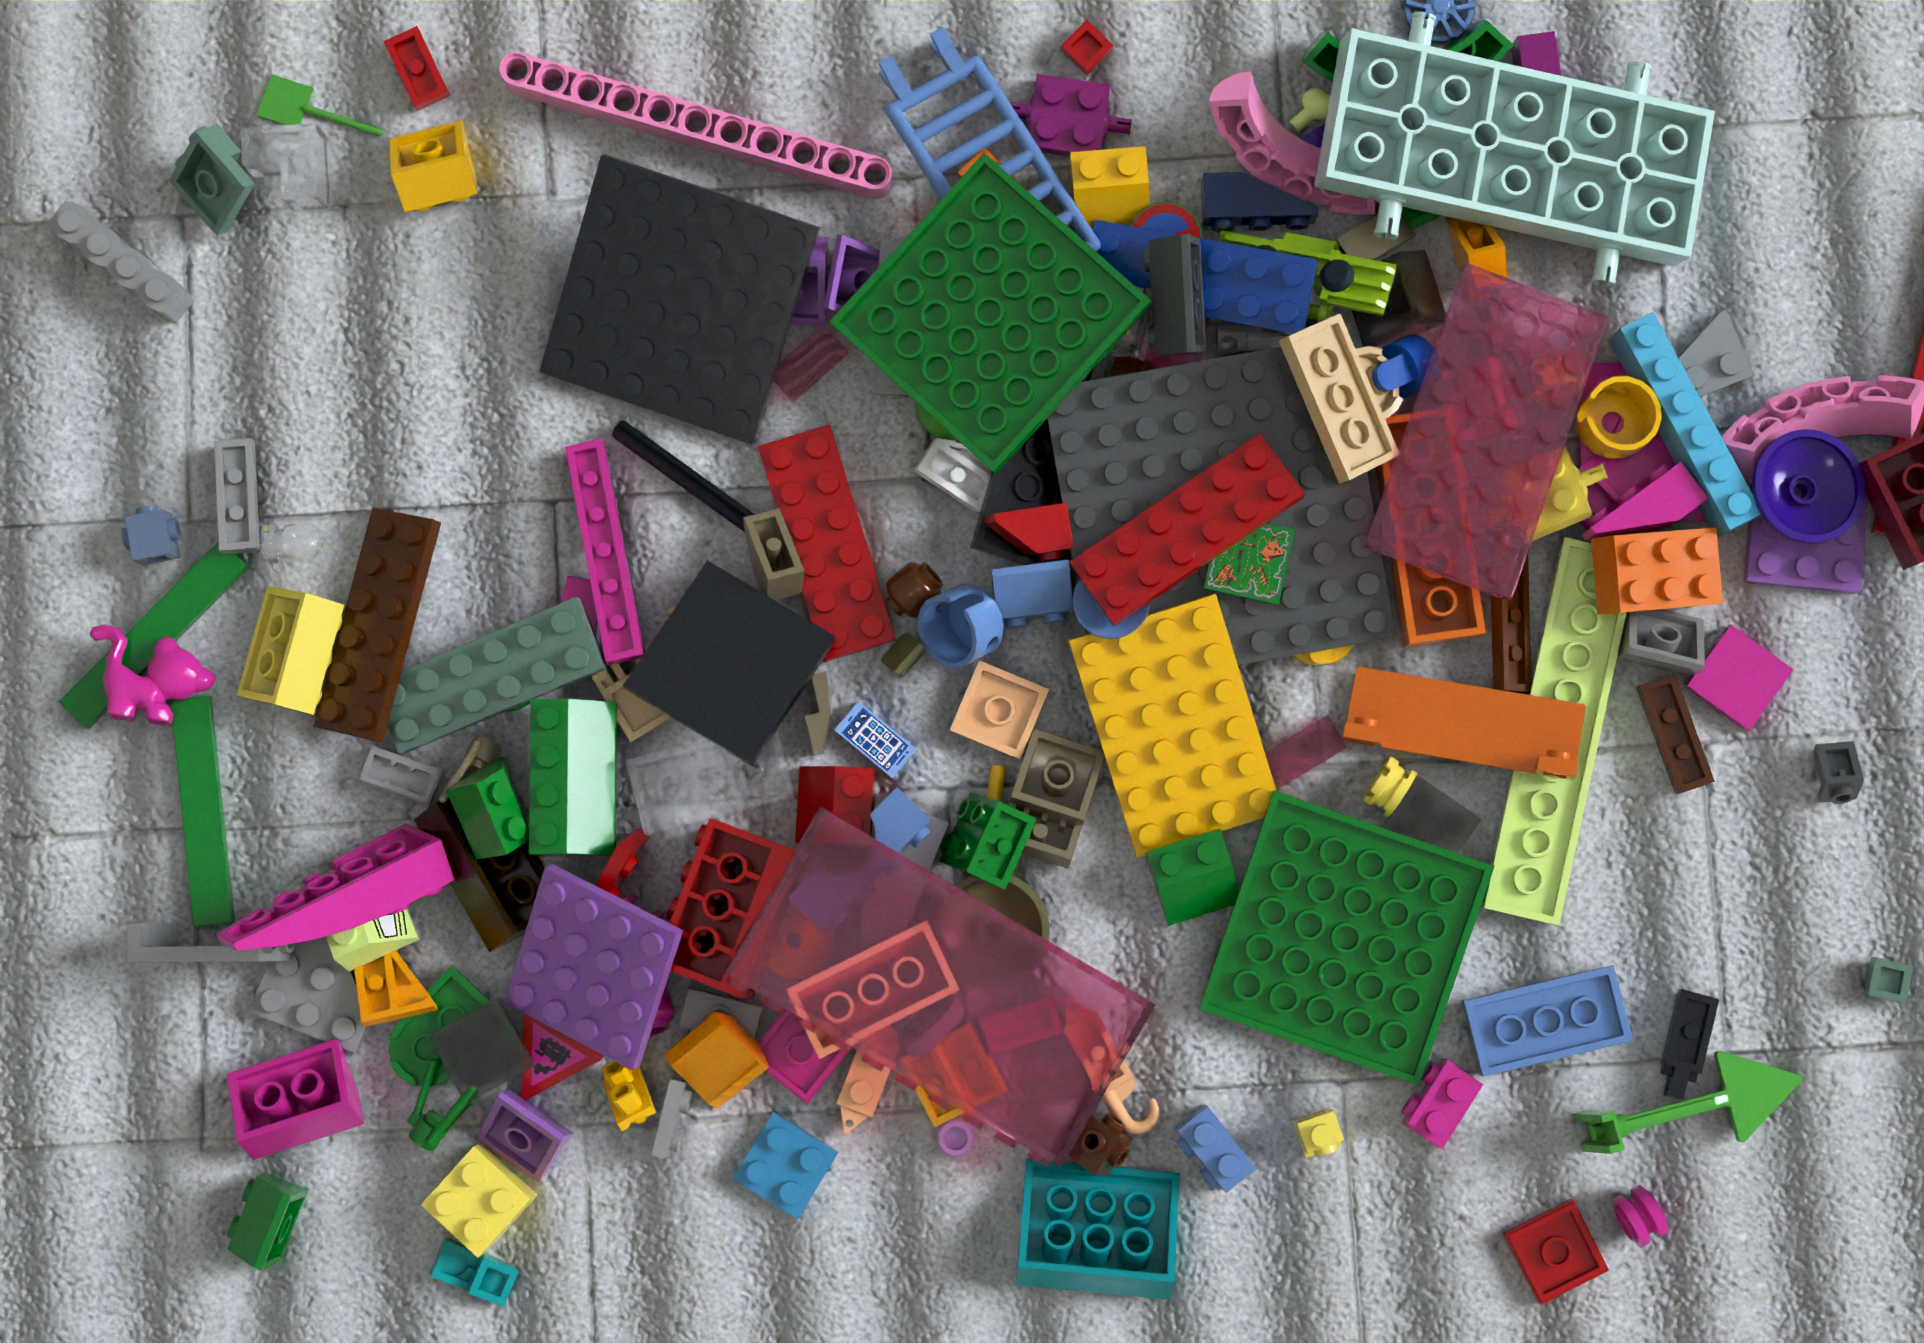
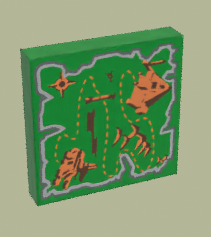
M1266 523L1208 563L1202 589L1279 605L1295 529Z

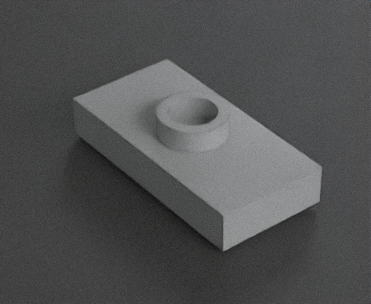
M370 745L357 781L431 806L444 770Z
M688 988L679 1026L694 1030L709 1012L718 1011L733 1016L756 1039L764 1007Z

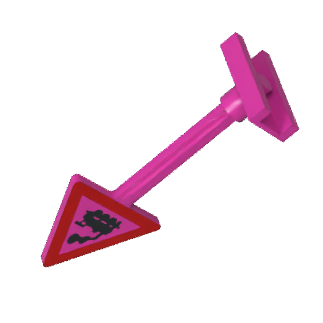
M632 893L623 898V900L635 905L639 897ZM658 909L651 914L661 919L665 913ZM524 1014L523 1099H529L604 1058V1055Z

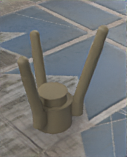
M481 736L473 737L463 761L444 788L439 801L442 803L446 802L449 797L446 789L460 782L467 771L475 773L498 759L501 747L488 738Z

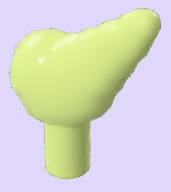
M1312 88L1306 91L1302 96V106L1304 109L1289 121L1294 131L1299 133L1314 119H1326L1331 94L1326 93L1321 88Z

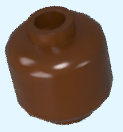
M909 562L887 581L886 588L890 596L886 598V602L898 616L905 613L911 618H918L919 610L924 602L940 594V588L943 586V583L937 573L927 563L923 562L920 565L915 562Z

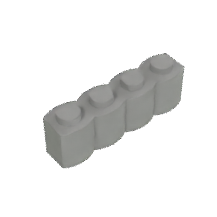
M64 201L48 221L52 230L61 239L81 252L89 261L109 274L131 294L140 298L146 306L162 318L171 322H178L194 302L190 293L165 272H162L142 253L133 249L114 231L104 226L77 203Z

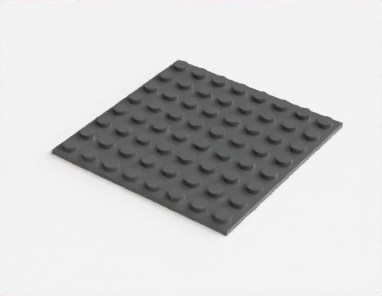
M1281 347L1080 382L1047 418L1062 503H1067L1074 545V548L1070 549L1072 560L1259 433L1304 491L1305 497L1268 522V524L1295 529L1279 605L1202 589L1207 563L1151 601L1148 614L1215 593L1238 665L1396 637L1368 473L1365 472L1339 484ZM1075 574L1076 585H1077V583H1078V581H1079L1080 579H1079V578L1077 577V575Z

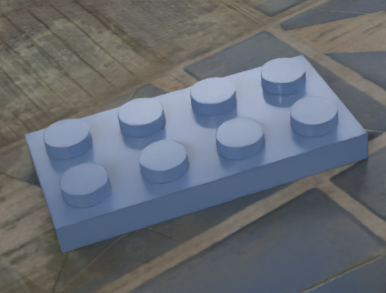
M1614 965L1462 1001L1480 1076L1482 1077L1633 1041Z

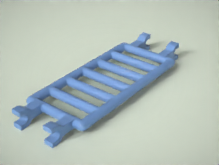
M941 27L930 33V38L933 41L930 43V47L946 67L947 71L912 90L892 55L879 62V67L881 68L879 76L896 98L886 105L885 113L940 199L951 189L942 175L944 171L1006 136L1013 134L1023 151L999 164V166L1011 176L1032 164L1043 182L1027 191L1038 201L1052 194L1063 211L1056 215V217L1065 225H1072L1077 235L1096 252L1100 249L1099 239L980 57L973 56L963 61L954 48L947 32ZM974 74L984 89L983 92L914 130L903 112L967 76ZM993 103L1004 121L935 160L931 158L923 145L924 141Z

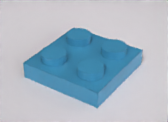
M773 1112L732 1179L798 1219L839 1151L776 1112Z

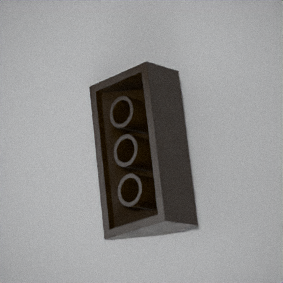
M448 797L444 803L439 800L416 817L414 822L418 829L441 839L454 877V881L450 882V885L488 951L491 952L525 934L544 872V866L538 856L529 854V841L507 855L476 860L450 798Z

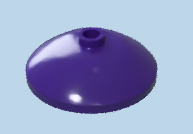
M1802 429L1778 437L1762 451L1754 468L1752 488L1760 514L1771 528L1792 541L1805 544H1818L1830 541L1851 528L1862 511L1865 500V479L1859 462L1843 442L1825 432ZM1795 486L1800 488L1802 492L1801 498L1795 495Z

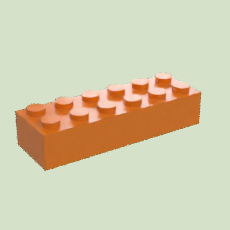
M1451 408L1390 416L1386 419V422L1400 455L1375 467L1403 649L1478 639L1486 634Z

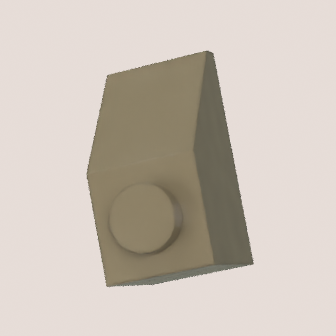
M780 508L743 517L753 572L761 592L775 601L802 594L804 569Z

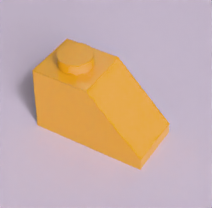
M1446 217V226L1459 272L1471 293L1490 291L1494 287L1508 284L1505 245L1494 227Z

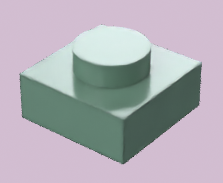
M1871 957L1863 995L1906 1004L1913 966Z

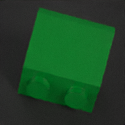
M504 757L496 759L446 789L476 860L507 855L529 841V816Z
M1221 829L1145 853L1167 926L1234 905L1238 888Z
M269 1173L257 1175L255 1180L250 1179L242 1195V1201L246 1202L241 1216L236 1215L227 1233V1237L231 1238L227 1249L258 1270H263L279 1263L309 1189Z

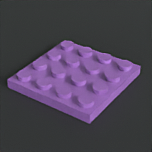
M554 864L544 868L504 1003L630 1070H634L641 1064L683 930Z

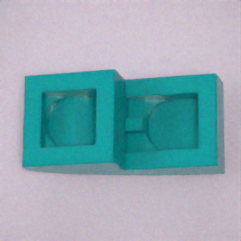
M444 1237L429 1274L432 1278L467 1290V1293L504 1307L519 1269L486 1253L477 1258L463 1244Z

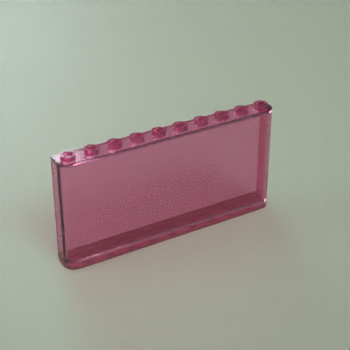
M822 807L817 811L723 970L729 976L726 982L743 993H747L749 988L763 995L760 1002L778 1013H781L783 1008H786L797 1015L794 1021L813 1033L818 1027L831 1034L828 1041L846 1052L853 1047L864 1053L861 1060L879 1071H882L884 1066L898 1073L895 1080L914 1091L918 1085L931 1092L928 1099L946 1110H949L951 1104L964 1111L961 1118L979 1129H982L984 1124L997 1130L994 1137L1012 1148H1015L1017 1143H1020L1030 1149L1027 1156L1045 1167H1048L1050 1162L1059 1167L1063 1166L1156 1004Z

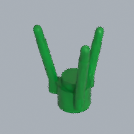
M431 1059L414 1111L407 1120L413 1126L409 1132V1138L416 1145L428 1151H434L451 1126L480 1094L475 1086H470L445 1116L433 1110H428L426 1114H422L437 1065L436 1059Z

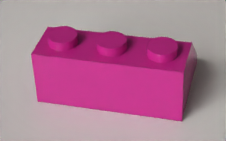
M338 1038L227 1074L237 1143L253 1160L364 1124L358 1088Z

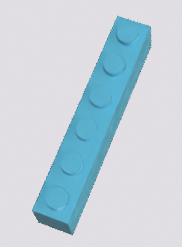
M1654 312L1621 327L1608 341L1627 376L1643 381L1655 392L1661 404L1662 415L1658 433L1674 463L1677 465L1679 462H1682L1709 499L1698 507L1709 527L1717 528V538L1760 516L1761 514L1749 486Z

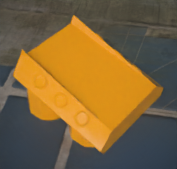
M718 1011L709 1012L701 1020L698 1027L687 1036L678 1040L664 1054L670 1066L707 1104L717 1109L769 1068L761 1045L733 1016Z

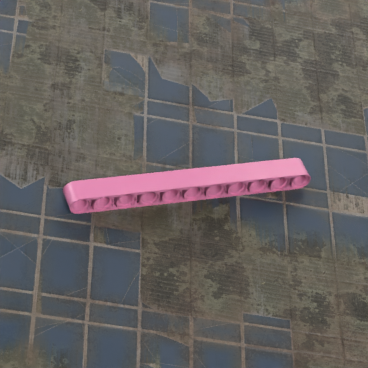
M521 52L507 54L499 65V72L505 85L512 93L518 96L871 199L883 198L892 189L893 179L890 165L885 159ZM515 69H527V74L524 78L520 80L510 79ZM560 78L563 80L561 87L557 90L551 91L546 89V84L551 79ZM590 88L599 90L594 100L584 101L581 99V95L585 90ZM621 100H634V105L630 110L624 112L616 109ZM659 109H667L670 111V115L665 121L656 122L652 120L654 112ZM701 119L706 122L704 129L699 132H691L687 129L689 123L693 120ZM729 130H738L742 133L741 138L737 142L728 143L723 140L724 134ZM766 140H773L778 144L776 150L771 153H763L758 148ZM807 150L813 153L814 156L808 163L800 164L794 160L795 155L799 151ZM836 161H845L850 165L849 169L843 174H835L830 171L831 165ZM873 171H880L886 176L884 181L877 185L868 183L865 178Z

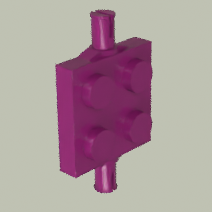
M1037 74L1034 94L1029 100V104L1010 102L1019 118L1026 119L1030 135L1041 152L1070 156V152L1101 150L1102 142L1108 131L1130 135L1132 119L1110 116L1108 100L1111 84Z

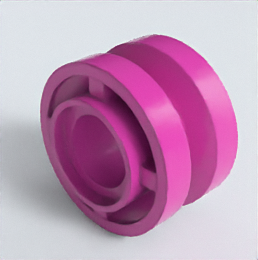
M1639 1184L1630 1189L1631 1199L1628 1200L1620 1195L1612 1200V1204L1615 1209L1614 1214L1625 1234L1638 1247L1643 1248L1650 1244L1649 1234L1653 1233L1660 1238L1669 1233V1229L1666 1224V1217L1658 1202L1649 1191H1646Z

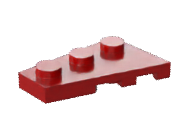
M637 828L618 844L595 886L620 897L622 891L619 888L625 878L628 879L639 862L638 857L651 835Z

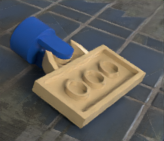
M1339 313L1278 340L1339 484L1351 480L1400 455L1386 419L1398 410L1403 398H1408L1434 385L1440 372L1437 353L1425 338L1410 334L1382 348L1366 346L1355 349L1343 318Z

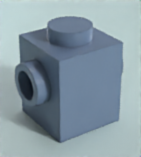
M157 505L139 507L135 509L136 514L124 516L126 528H122V538L126 549L131 551L132 561L145 566L180 558L177 540L181 539V529L176 517L173 518L172 514L159 509Z

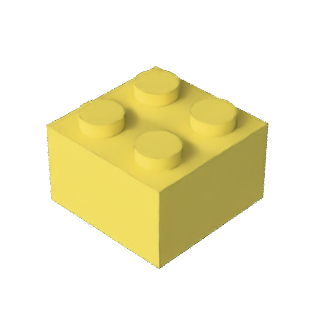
M481 1143L472 1147L425 1199L421 1206L478 1258L493 1246L538 1195Z

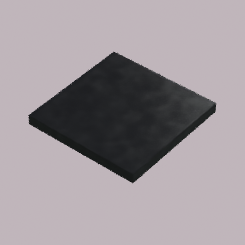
M707 560L623 684V687L633 695L753 767L835 643L836 638L831 633Z

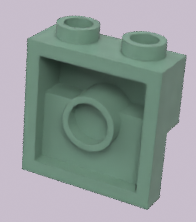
M216 124L208 128L201 126L190 135L188 139L190 143L184 154L176 160V168L169 182L215 235L218 236L228 232L255 183L236 162L242 151L221 127Z

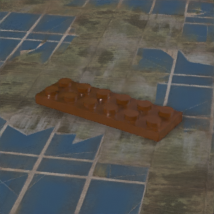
M372 507L342 618V625L339 629L313 727L379 743L383 742L441 522L430 518Z

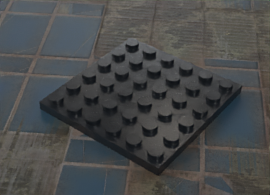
M602 154L539 372L752 445L756 439L820 227Z

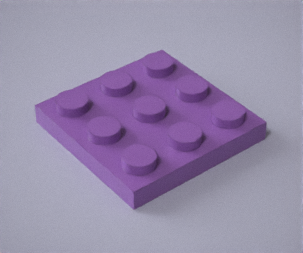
M1751 483V485H1750V490H1751V492H1752V494H1753V488H1752V483ZM1795 486L1794 493L1797 497L1801 498L1802 492L1800 488ZM1866 494L1862 511L1852 527L1842 535L1823 543L1805 544L1787 539L1771 528L1762 515L1749 522L1747 527L1743 583L1853 594L1860 593L1862 590L1868 503Z

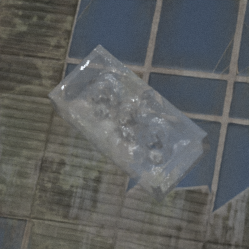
M779 727L756 760L754 766L758 765L759 771L755 772L754 779L749 781L748 777L740 776V771L746 767L745 762L709 740L626 760L643 833L648 837L706 823L709 821V818L718 820L797 799ZM714 770L716 775L721 774L722 777L721 781L717 782V788L711 790V787L708 785H703V780L709 778L708 772ZM677 780L678 784L684 785V790L679 793L680 797L675 800L674 796H667L666 790L672 787L671 781Z

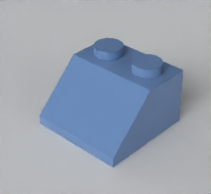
M1069 560L992 569L994 600L1001 611L1003 623H1005L1007 629L1028 626V620L1043 618L1044 624L1066 621V615L1073 613Z

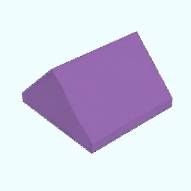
M837 235L823 307L826 320L830 321L879 268V249L847 236Z
M509 1089L502 1091L498 1095L476 1140L539 1183L573 1132Z

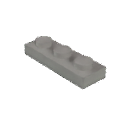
M252 438L214 441L219 551L221 554L260 551L255 442Z

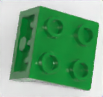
M970 793L968 798L961 802L957 810L958 820L952 833H949L942 843L940 862L1005 890L1037 819L998 800Z

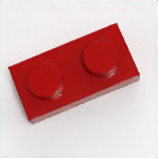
M418 26L383 41L416 111L451 96Z

